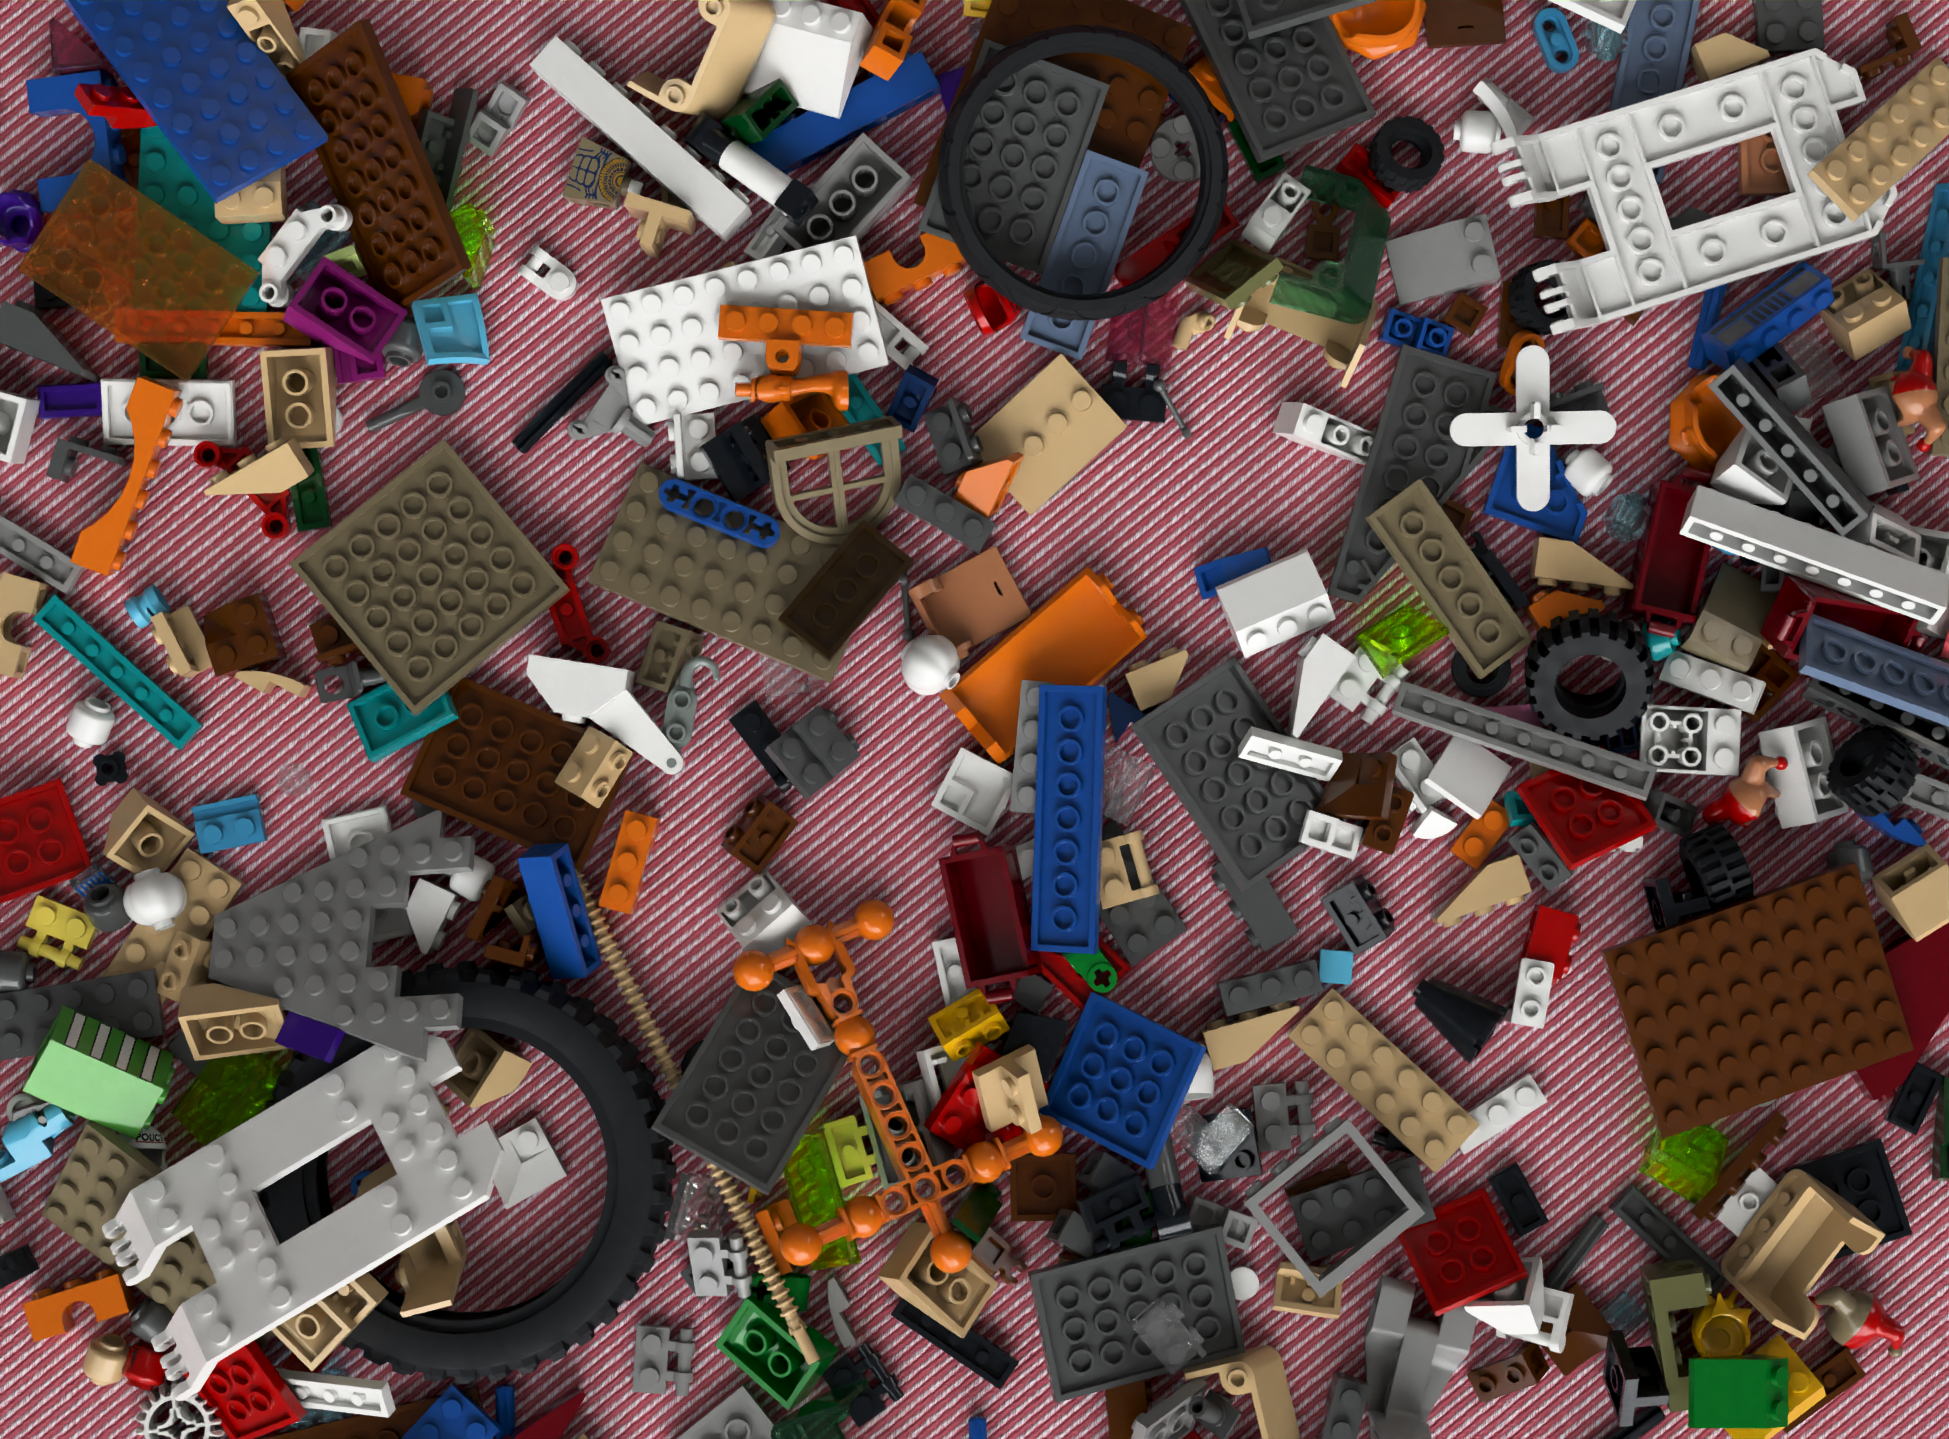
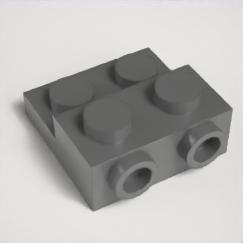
M819 705L797 721L788 731L764 750L806 801L861 756L857 751L859 744L856 739L850 734L844 735L836 726L838 720L835 714L829 709L823 710Z

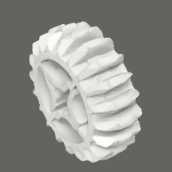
M179 1379L172 1381L171 1388L166 1383H163L159 1386V1392L151 1391L148 1394L150 1401H144L140 1405V1408L145 1413L138 1414L135 1419L137 1422L144 1424L135 1430V1434L144 1435L145 1439H163L161 1435H166L171 1439H192V1432L200 1427H205L203 1439H219L217 1437L226 1434L225 1430L218 1426V1424L222 1423V1420L215 1418L212 1414L215 1410H218V1407L208 1409L205 1405L207 1400H202L197 1393L185 1400H176L172 1390L175 1385L181 1383ZM172 1400V1408L169 1409V1419L157 1423L161 1407L165 1402ZM188 1402L197 1407L201 1415L192 1413L189 1410ZM182 1419L181 1423L184 1421L186 1425L190 1426L181 1431V1427L178 1429L176 1425L172 1424Z

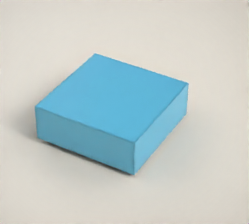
M1320 949L1318 972L1321 982L1351 985L1354 953L1351 951Z

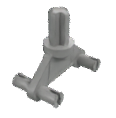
M612 365L604 373L608 386L584 421L575 419L568 424V435L572 439L582 440L613 432L617 435L619 432H622L646 448L652 442L656 433L632 416L633 410L629 408L625 371L620 366Z

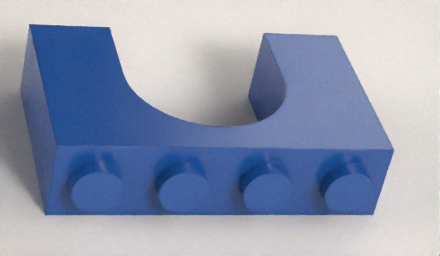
M97 70L26 80L29 112L31 114L46 118L80 113L90 123L95 137L93 155L83 169L70 175L37 179L41 212L62 215L129 206L130 185L124 174V164L126 163L127 155L121 141L120 131L122 129L111 128L105 117L88 115L74 95L78 83L119 87L113 74Z

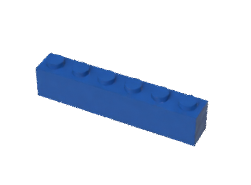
M912 51L907 52L903 62L888 81L870 72L866 76L867 80L858 85L853 82L840 119L808 111L800 116L795 113L786 117L780 123L781 126L774 129L764 140L749 144L748 147L788 175L857 138L862 132L866 133L939 94L940 85L921 51L913 54Z

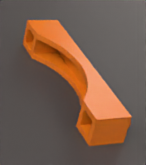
M147 376L137 377L126 407L132 423L134 436V459L129 480L120 498L110 511L96 523L81 531L70 562L105 576L115 574L116 570H122L127 558V553L123 552L127 540L131 541L134 538L138 528V522L135 521L138 510H143L149 499L150 492L146 491L150 478L154 480L160 469L161 461L157 460L161 448L165 449L172 436V430L168 429L172 417L177 418L182 409L184 401L180 399L182 390Z

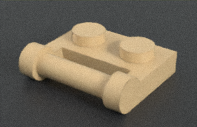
M1142 830L1102 841L1100 903L1102 909L1160 894L1158 884L1153 882L1142 844L1144 839ZM1129 844L1141 885L1139 889H1131L1119 846Z

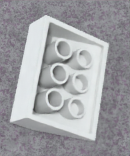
M769 0L775 8L776 19L743 93L749 94L780 78L799 104L797 108L840 119L873 27L863 13L815 0Z

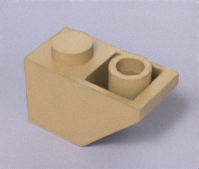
M1726 32L1694 44L1689 52V58L1700 83L1761 65L1770 57L1768 50Z
M1176 646L1159 653L1161 659L1148 665L1147 660L1144 659L1128 666L1130 672L1125 674L1124 678L1139 711L1171 699L1189 656L1186 649L1179 652Z

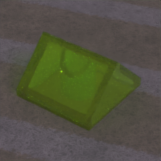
M1405 604L1355 636L1362 650L1382 679L1433 648L1449 634V629L1445 625Z

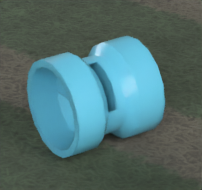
M154 584L145 588L142 595L138 597L132 596L124 601L127 612L140 629L151 624L150 617L160 612H171L165 597Z

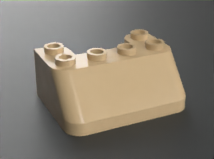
M1793 1169L1782 1178L1724 1255L1721 1262V1272L1772 1325L1805 1341L1819 1320L1817 1306L1806 1296L1811 1287L1844 1244L1852 1251L1860 1255H1866L1877 1247L1886 1234L1854 1205L1816 1178L1800 1169Z

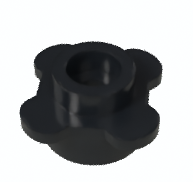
M116 751L113 755L107 756L97 754L93 758V764L97 769L95 781L98 785L106 786L109 782L122 784L127 781L128 773L126 772V756L124 753ZM110 765L113 767L112 772L108 771V766Z

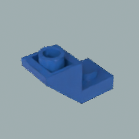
M1268 547L1224 557L1194 568L1202 600L1218 596L1215 587L1272 563Z

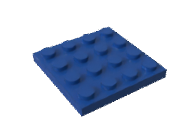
M1091 991L1046 1094L1049 1105L1040 1108L1039 1113L1051 1116L1062 1125L1147 1169L1154 1170L1207 1047L1097 992Z

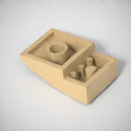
M367 1272L271 1331L313 1371L369 1315L389 1292Z

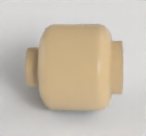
M106 1333L90 1341L82 1368L94 1384L106 1386L123 1379L122 1369L130 1350L125 1339L116 1334Z

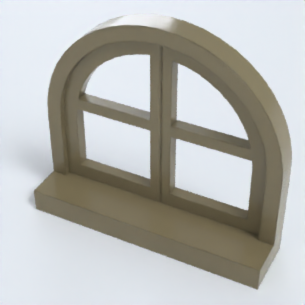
M890 415L765 441L772 497L784 521L802 537L822 544H842L863 519L876 529L895 505L894 500L900 491L902 474L898 438H903L902 425ZM880 442L883 474L843 482L840 450ZM827 453L831 485L790 493L786 461ZM882 483L880 492L872 506L860 517L848 522L844 491ZM832 494L835 525H821L810 521L796 509L793 501Z

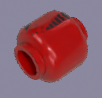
M145 1341L143 1345L131 1346L122 1369V1375L128 1379L126 1384L147 1391H152L153 1387L161 1386L166 1377L165 1371L167 1369L162 1368L160 1359L167 1353L155 1351L153 1346Z

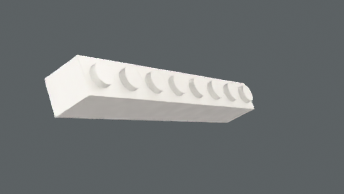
M555 36L529 64L535 74L724 242H727L752 215L747 205L750 200L736 187L732 191L723 184L726 179L714 167L711 166L707 170L700 164L701 156L689 145H686L683 149L675 141L678 136L665 124H662L661 127L656 125L651 120L654 115L643 104L639 102L635 106L627 99L630 94L618 82L615 81L611 85L603 77L606 73L593 60L587 64L580 57L582 51L568 39L564 43Z
M1701 485L1697 486L1687 503L1679 534L1931 625H1935L1948 607L1949 574L1943 573L1938 569L1926 567L1912 562L1905 557L1887 553L1874 546L1859 543L1844 536L1842 537L1840 534H1834L1815 527L1810 523L1795 520L1779 512L1767 510L1746 500L1737 499Z

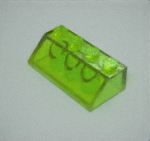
M821 1128L805 1132L783 1171L798 1223H808L815 1227L835 1218V1210L839 1207H844L846 1199L826 1129ZM843 1236L823 1245L818 1258L810 1264L812 1271L862 1262V1254L857 1237L848 1242L846 1237Z

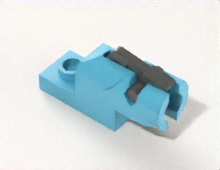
M42 1099L15 1109L13 1111V1120L9 1121L3 1128L2 1141L7 1149L0 1151V1183L53 1155L54 1138L75 1124L73 1122L76 1120L74 1113Z

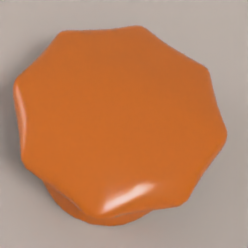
M1377 0L1329 15V18L1344 48L1371 60H1376L1388 54L1410 48L1415 44L1427 7L1425 0Z
M1721 374L1696 375L1671 401L1670 431L1668 439L1670 447L1691 466L1710 470L1711 473H1714L1718 460L1743 428L1740 421L1708 387Z

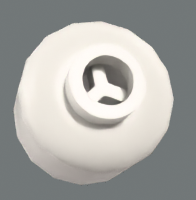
M1466 110L1462 115L1461 121L1455 120L1453 140L1459 141V147L1462 152L1489 154L1492 152L1490 144L1500 140L1501 125L1492 111Z
M1586 448L1581 452L1575 449L1564 461V464L1567 466L1564 472L1566 479L1583 496L1600 495L1614 478L1611 475L1613 469L1611 463L1594 448Z
M87 697L85 700L76 702L73 706L66 724V730L73 737V742L83 748H92L93 745H102L107 741L115 722V715L110 710L111 706L107 702L98 698Z
M474 855L473 872L446 873V875L451 877L449 887L453 892L470 901H478L481 899L483 886L488 880H492L493 875H495V866L487 860Z

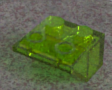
M1706 1124L1665 1139L1660 1136L1657 1128L1645 1148L1638 1171L1696 1205L1717 1183L1729 1138Z

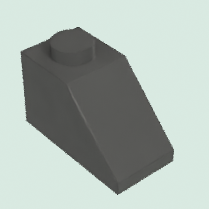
M1650 788L1646 801H1641L1657 823L1655 828L1683 838L1690 835L1698 807L1665 792Z

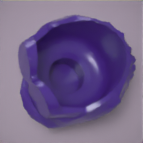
M3 191L0 194V236L4 237L5 240L0 238V245L12 246L17 251L25 253L35 250L46 238L44 213L40 210V202L32 193L27 191Z

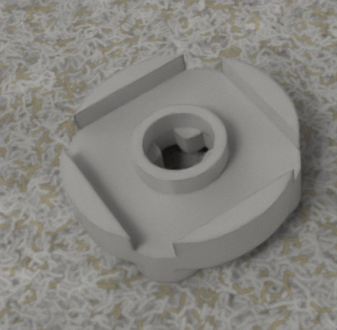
M1180 115L1165 121L1158 127L1152 138L1150 153L1153 167L1160 176L1170 182L1189 183L1199 180V152L1194 133L1186 115ZM1177 143H1188L1191 155L1189 157L1185 155L1177 157L1175 155L1177 151L1175 145Z

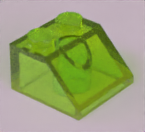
M470 202L450 212V215L472 265V268L464 272L463 276L472 288L476 290L481 287L495 246L491 234L495 233L496 230L483 208L477 210Z

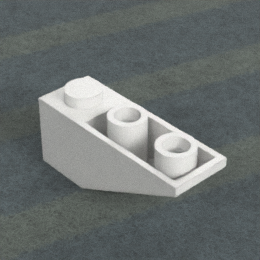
M1282 402L1272 432L1298 444L1362 465H1366L1375 433L1301 402Z

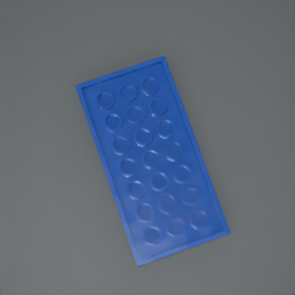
M63 0L216 204L327 142V133L267 54L259 49L257 41L256 43L251 41L226 7L228 4L226 0Z

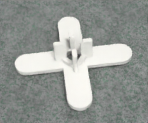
M1530 345L1521 349L1515 360L1516 412L1463 413L1452 420L1449 433L1452 440L1460 446L1516 445V499L1523 509L1538 511L1543 509L1550 499V445L1606 443L1615 435L1617 426L1614 417L1606 411H1550L1549 356L1540 346ZM1530 419H1538L1543 424V433L1538 438H1529L1525 434L1527 432L1525 423Z

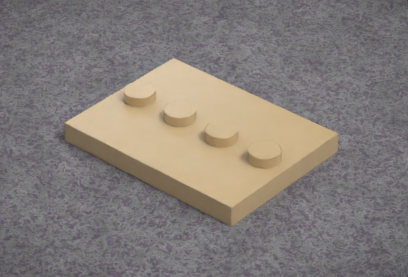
M1060 354L976 433L983 445V451L980 452L983 462L1017 452L1024 455L1008 491L1032 516L1128 426L1065 356Z

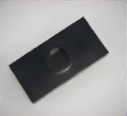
M1916 1062L1903 1084L1899 1086L1883 1120L1913 1135H1917L1945 1076Z
M1514 1162L1486 1177L1519 1237L1549 1222L1518 1163Z

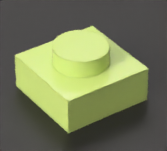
M354 244L323 255L357 278L367 275L362 259Z

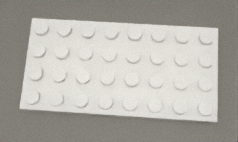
M857 234L601 299L618 365L625 371L628 402L630 409L633 410L632 416L644 425L673 418V413H681V416L748 400L750 397L735 396V382H750L751 377L772 374L765 358L766 343L719 340L720 305L853 313L852 348L802 345L801 368L796 376H792L793 378H804L830 373L835 370H846L849 375L890 364ZM782 356L778 362L784 363L789 357Z

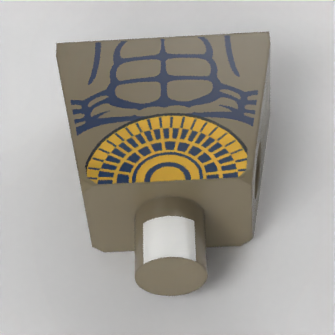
M581 137L562 196L568 203L618 210L622 198L627 195V192L643 196L646 182L630 177L632 165L629 160L588 138Z

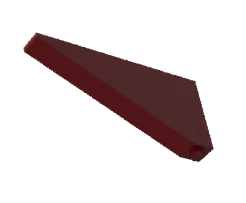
M1949 923L1918 942L1907 933L1883 948L1914 1050L1850 1072L1867 1099L1874 1101L1877 1099L1881 1102L1896 1093L1895 1088L1903 1084L1949 1012Z

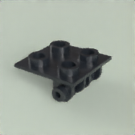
M1242 1107L1230 1112L1189 1117L1201 1182L1263 1174L1251 1109Z

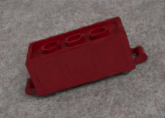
M1684 465L1682 472L1674 482L1661 479L1650 485L1629 582L1633 584V590L1626 592L1622 612L1645 617L1647 633L1673 638L1675 631L1680 626L1686 627L1696 624L1697 617L1693 615L1696 614L1702 584L1704 583V574L1711 545L1679 534L1687 503L1697 488L1681 484L1682 478L1707 483L1706 488L1713 489V486L1710 485V470ZM1652 616L1671 620L1675 625L1650 620Z
M1788 575L1760 632L1783 658L1799 660V640L1811 614L1907 648L1912 636H1914L1908 649L1921 653L1928 639L1926 635L1915 629L1919 621L1917 619L1812 581Z
M979 830L953 835L950 856L939 858L938 861L966 989L979 987L989 1005L1015 1000L1017 980L1042 972L1038 951H1030L1031 917L1015 843L989 847L981 837ZM980 843V850L958 854L957 848ZM1010 981L1011 987L993 991L987 990V985Z

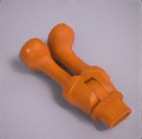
M835 370L830 373L804 378L765 374L751 377L750 382H735V396L750 397V402H755V399L767 403L791 401L794 396L819 392L828 394L833 406L837 410L848 411L849 383L846 370Z

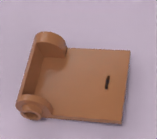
M997 546L908 591L930 635H941L949 639L955 645L960 661L971 655L968 651L969 649L1032 615Z

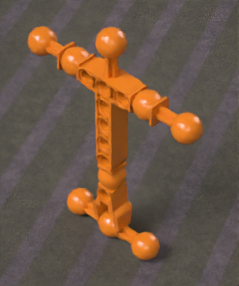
M877 899L866 900L861 903L855 910L852 919L838 925L828 920L826 927L817 924L804 926L797 932L794 940L785 938V947L768 954L759 950L744 951L736 958L733 964L732 972L737 984L743 989L753 992L763 990L769 986L774 978V972L794 964L805 994L809 997H816L828 1019L833 1021L831 1026L832 1029L835 1028V1044L842 1053L848 1056L847 1062H852L851 1071L900 1181L888 1187L881 1194L877 1192L872 1196L859 1195L852 1197L846 1202L844 1207H839L835 1210V1218L815 1227L802 1222L791 1224L782 1233L779 1246L781 1254L791 1264L798 1266L809 1265L818 1258L823 1245L843 1236L846 1237L848 1242L856 1237H871L888 1221L921 1208L934 1237L930 1247L932 1262L943 1272L956 1273L963 1270L969 1264L972 1257V1247L964 1234L952 1230L939 1200L959 1191L966 1185L970 1186L975 1182L986 1184L995 1181L1002 1172L1011 1168L1010 1161L1028 1153L1040 1157L1053 1155L1063 1144V1129L1053 1117L1039 1115L1042 1129L1033 1134L1023 1129L1021 1135L1003 1143L1000 1142L998 1137L990 1142H976L969 1146L965 1153L958 1158L948 1160L933 1167L886 1060L876 1050L879 1046L875 1043L876 1034L874 1026L868 1019L861 1016L863 1014L862 1009L858 1010L857 1008L858 999L851 980L855 974V966L843 944L860 936L868 940H880L891 933L895 922L893 910L887 903ZM834 955L842 976L838 978L830 977L825 983L818 984L808 965H822ZM836 998L846 1000L849 1005V1011L846 1013L838 1012L834 1008L833 1000ZM862 1059H870L875 1063L876 1072L874 1074H867L861 1069L860 1063ZM875 1090H885L890 1097L889 1104H879L874 1097ZM894 1119L901 1122L904 1129L902 1135L896 1136L889 1131V1120ZM909 1150L915 1153L917 1157L916 1166L910 1167L904 1164L902 1161L903 1151ZM948 1168H955L959 1171L961 1175L959 1184H952L946 1178V1170ZM918 1181H924L930 1186L931 1194L928 1198L921 1197L916 1192V1183ZM891 1194L899 1198L901 1203L899 1211L895 1212L887 1208L885 1204L887 1195Z

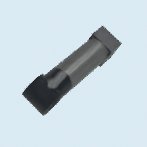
M1169 1133L1154 1170L1144 1167L1159 1240L1192 1233L1188 1208Z

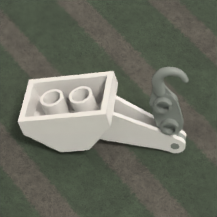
M529 654L526 674L553 712L562 714L563 721L586 724V718H589L651 761L665 773L675 775L684 768L685 761L681 755V749L689 744L693 734L698 702L693 683L694 670L699 666L708 667L712 671L714 681L719 680L720 671L717 664L706 656H695L683 665L680 677L667 698L662 730L632 694L635 672L627 669Z

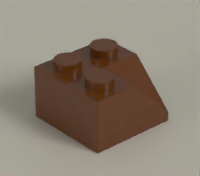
M256 593L226 603L203 616L205 645L216 677L226 679L236 675L237 671H249L287 658L266 595Z

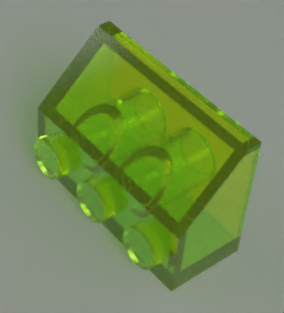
M263 1053L211 1059L171 1113L203 1146H206L264 1111L266 1102L275 1099L272 1092L282 1069Z

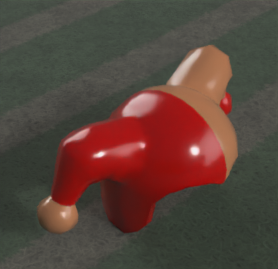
M1906 346L1902 350V356L1906 360L1912 359V363L1907 371L1900 372L1897 376L1890 378L1891 382L1895 383L1891 397L1903 417L1897 420L1898 427L1919 422L1925 428V438H1920L1916 446L1919 451L1927 452L1931 448V444L1945 432L1947 423L1937 407L1938 389L1932 378V355L1927 350Z
M1763 755L1751 756L1744 767L1741 777L1732 780L1725 788L1721 797L1704 808L1702 817L1709 825L1708 827L1722 820H1730L1735 825L1747 828L1749 821L1759 818L1767 797L1776 799L1781 794L1773 785L1765 781V773L1773 767L1778 770L1786 769L1788 766L1787 758L1783 756H1777L1776 758Z

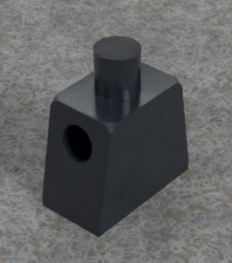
M1017 1010L1013 1022L1006 1021L1010 1029L997 1038L1005 1041L1001 1055L1005 1056L1028 1044L1036 1050L1042 1079L1048 1082L1070 1022L1061 1018Z

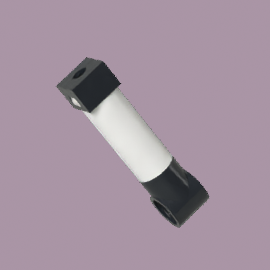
M705 113L699 115L682 137L684 143L694 149L700 156L711 160L777 208L781 215L798 227L819 202L811 189L796 178L792 179L729 134L719 123Z

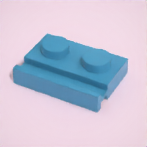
M259 794L191 807L195 819L194 825L200 854L268 841L262 809L258 800Z

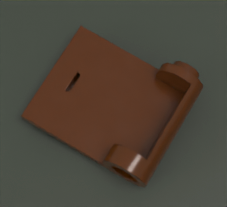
M1425 0L1427 8L1424 22L1427 49L1506 43L1502 0Z

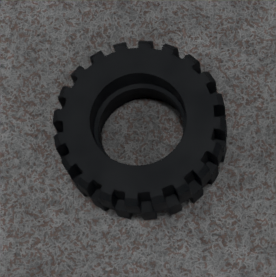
M1588 608V613L1579 614L1578 609L1569 611V617L1565 619L1557 616L1550 620L1551 627L1549 629L1543 626L1536 633L1537 641H1531L1527 649L1528 657L1525 658L1524 669L1526 694L1529 698V704L1532 711L1538 712V719L1544 725L1548 726L1552 723V731L1563 735L1567 732L1570 733V738L1579 741L1582 736L1590 737V741H1599L1600 736L1605 734L1612 738L1619 735L1620 728L1624 727L1628 730L1635 725V716L1643 717L1648 709L1647 702L1652 701L1655 676L1650 648L1646 645V639L1641 631H1635L1634 624L1627 619H1623L1621 622L1618 621V614L1607 611L1605 615H1601L1598 609ZM1583 655L1606 657L1615 662L1621 669L1620 677L1610 688L1590 695L1572 692L1566 689L1557 679L1559 671L1566 663Z

